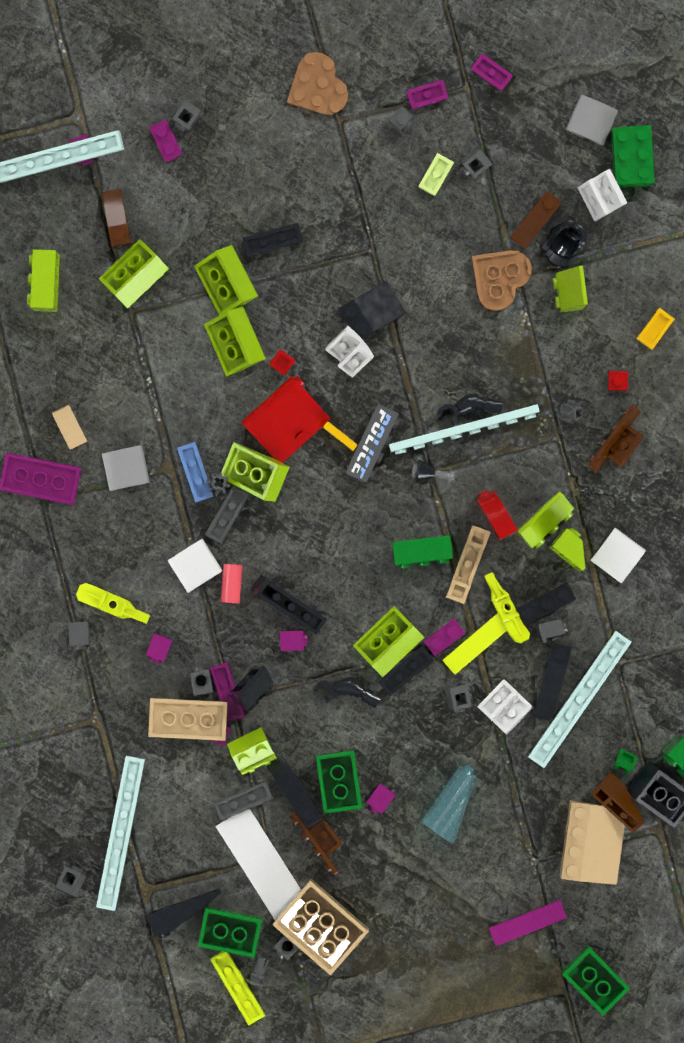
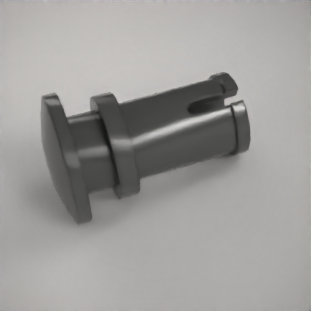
M257 956L253 972H250L251 977L250 979L246 978L248 983L259 987L264 986L261 984V980L264 979L263 975L269 959Z

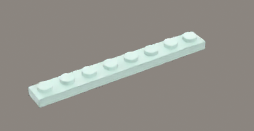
M117 130L0 162V183L124 150L121 133Z
M537 404L389 444L391 452L395 451L397 455L407 452L406 448L414 447V450L425 447L424 443L431 441L434 445L444 442L443 438L451 437V440L462 437L461 433L468 431L471 435L481 432L480 428L488 427V430L499 427L498 423L505 421L508 425L518 422L517 418L525 417V420L536 417L535 413L540 412Z
M617 631L613 633L528 757L545 768L631 644L630 640Z
M127 755L125 757L96 905L97 908L116 910L145 759Z

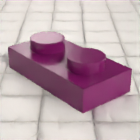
M483 53L471 68V71L500 92L503 91L513 77L512 74Z
M443 80L406 91L412 110L449 98Z
M166 119L149 127L165 163L183 155Z
M453 618L425 639L424 643L433 655L436 656L466 633Z

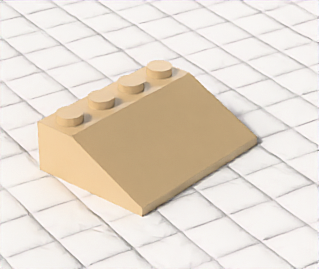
M570 800L559 875L561 879L617 885L625 826L603 805Z
M311 878L272 924L329 975H332L369 932V928Z

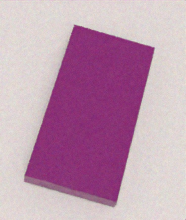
M6 452L0 480V490L74 505L82 468Z

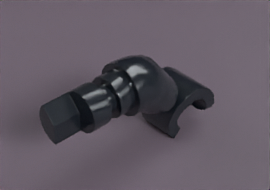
M467 394L454 405H442L437 411L438 420H442L444 415L451 414L453 416L451 423L455 427L458 423L459 415L464 416L470 412H476V410L482 411L484 409L485 412L501 414L503 401L490 398L484 400V397H479V394Z
M352 677L336 681L334 685L330 681L321 680L314 687L316 692L322 687L329 689L330 694L325 698L326 703L333 699L334 694H337V696L361 697L363 702L373 708H376L381 700L373 695L374 691L369 688L367 690L364 689L365 686L360 684L361 681Z

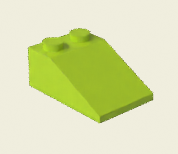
M583 266L557 272L555 274L556 278H552L553 288L557 289L558 297H555L556 308H559L560 312L583 310L588 304Z
M233 442L221 473L224 478L229 477L227 482L262 500L276 502L290 466Z

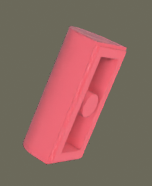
M223 564L221 602L240 604L243 565Z

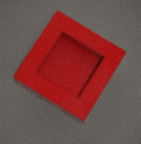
M280 349L269 365L285 376L296 360Z
M608 371V391H628V371Z

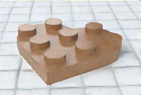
M307 53L298 65L287 103L324 115H333L344 109L348 101L347 86L335 77L334 61L323 53Z
M512 250L472 256L477 295L483 307L494 311L507 308L513 302L516 289L526 284L531 276L532 266L529 259L519 251Z

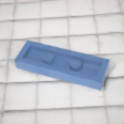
M196 442L178 447L177 450L195 503L214 497L212 491L208 492L210 485L206 484L208 478Z

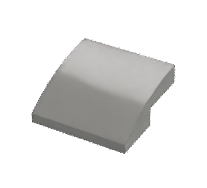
M580 95L566 130L581 138H586L600 146H604L618 110L590 97Z
M142 445L102 453L109 491L150 483Z

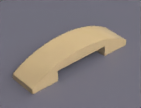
M472 525L446 598L465 603L491 533L490 531Z

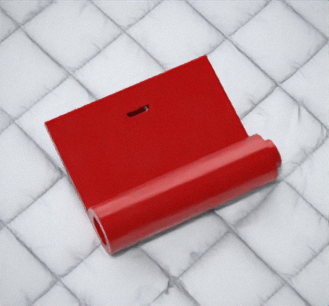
M291 376L241 421L268 453L282 463L331 419L303 388L305 384L298 376L295 378Z

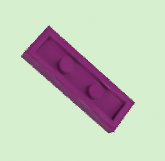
M228 662L209 668L219 700L221 702H228L227 723L246 717L244 710L228 696L235 687Z

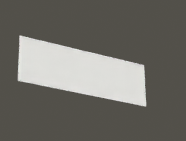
M249 809L218 824L216 828L276 920L301 889Z

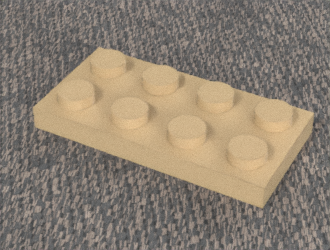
M150 698L148 737L225 741L228 702Z

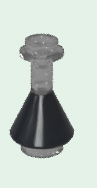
M419 460L418 463H413L411 478H415L417 483L434 477L447 479L449 483L454 481L455 471L451 470V468L448 472L435 470Z

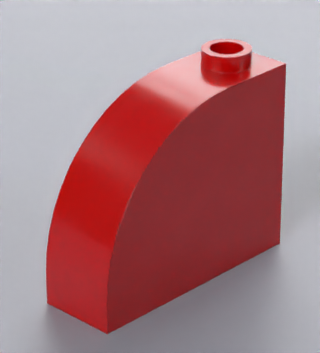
M485 490L478 494L479 499L475 501L497 540H501L518 531L506 508L494 491L488 492V490Z

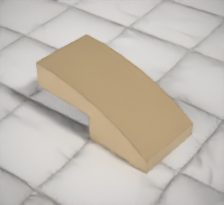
M70 405L52 413L70 450L87 442Z

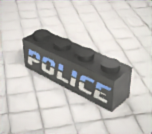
M380 404L377 405L345 474L364 483L367 480L372 481L376 472L373 470L375 463L380 464L384 455L381 452L383 446L388 447L392 438L389 434L392 428L396 429L399 424L400 418H397L399 413Z

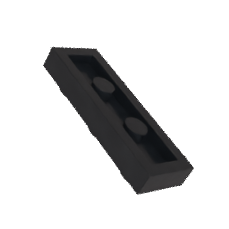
M295 223L244 237L243 242L247 256L251 257L302 243L303 239L299 225Z
M568 582L518 607L516 610L526 626L576 600V597Z
M421 646L377 682L390 697L434 662V659Z

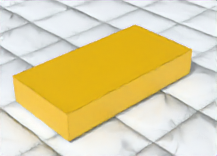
M659 308L639 334L637 340L653 350L675 319Z
M330 422L324 425L323 428L351 451L357 448V444Z

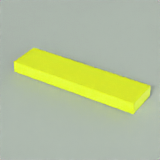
M497 613L443 659V662L454 674H457L507 631L499 614Z
M222 951L211 957L212 964L247 1024L251 1025L263 1018L265 1013L230 953Z

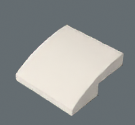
M610 169L577 187L594 221L627 204Z
M349 326L335 337L325 349L340 361L338 367L352 378L374 357L366 343Z
M614 528L591 561L622 583L646 550L617 528Z
M203 539L168 560L188 593L223 571Z
M504 679L477 706L506 735L533 708Z

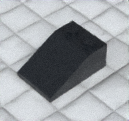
M387 281L338 309V313L346 326L354 330L362 340H365L406 314Z
M264 666L253 667L228 694L244 711L254 709L259 703L257 700L260 696H266L272 688L270 686L273 684L267 668Z
M649 761L627 790L630 796L675 828L684 816V787Z

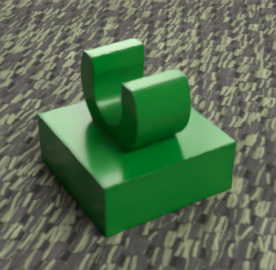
M621 748L617 754L614 769L617 770L620 766L625 769L623 774L626 775L629 771L632 772L634 770L638 757Z

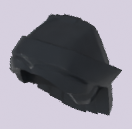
M566 220L550 229V238L542 246V251L545 253L544 256L548 259V262L555 267L571 268L577 257L585 253L587 231L573 220Z

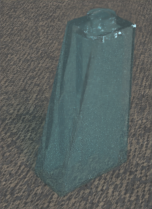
M459 764L420 820L421 823L451 844L456 839L476 779V775L473 773L475 770L467 764L464 766Z

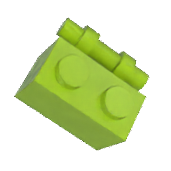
M262 727L227 744L230 754L242 775L248 772L251 774L255 772L256 768L263 765L267 766L271 764V761L277 759Z

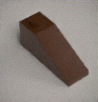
M121 188L102 192L112 248L132 245Z
M547 190L510 238L525 250L561 206L562 202Z
M609 772L590 794L634 833L644 824V820L626 786L614 774Z

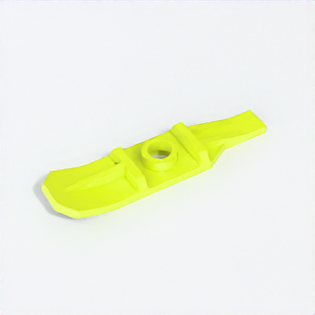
M493 572L485 575L484 577L491 589V600L507 632L515 642L523 643L527 641L530 632L524 626L509 594L502 589ZM505 604L509 607V610L505 609Z
M83 583L77 590L76 596L79 601L121 619L133 618L145 624L149 620L150 615L135 609L130 601L98 587ZM111 601L116 602L117 606L115 608L109 606Z

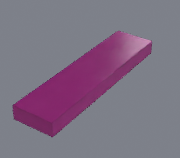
M559 899L491 926L489 930L495 946L564 920L567 916Z

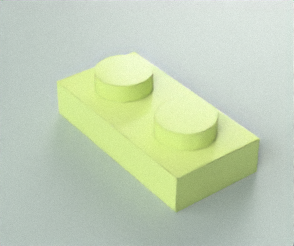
M437 153L418 187L436 196L454 162Z

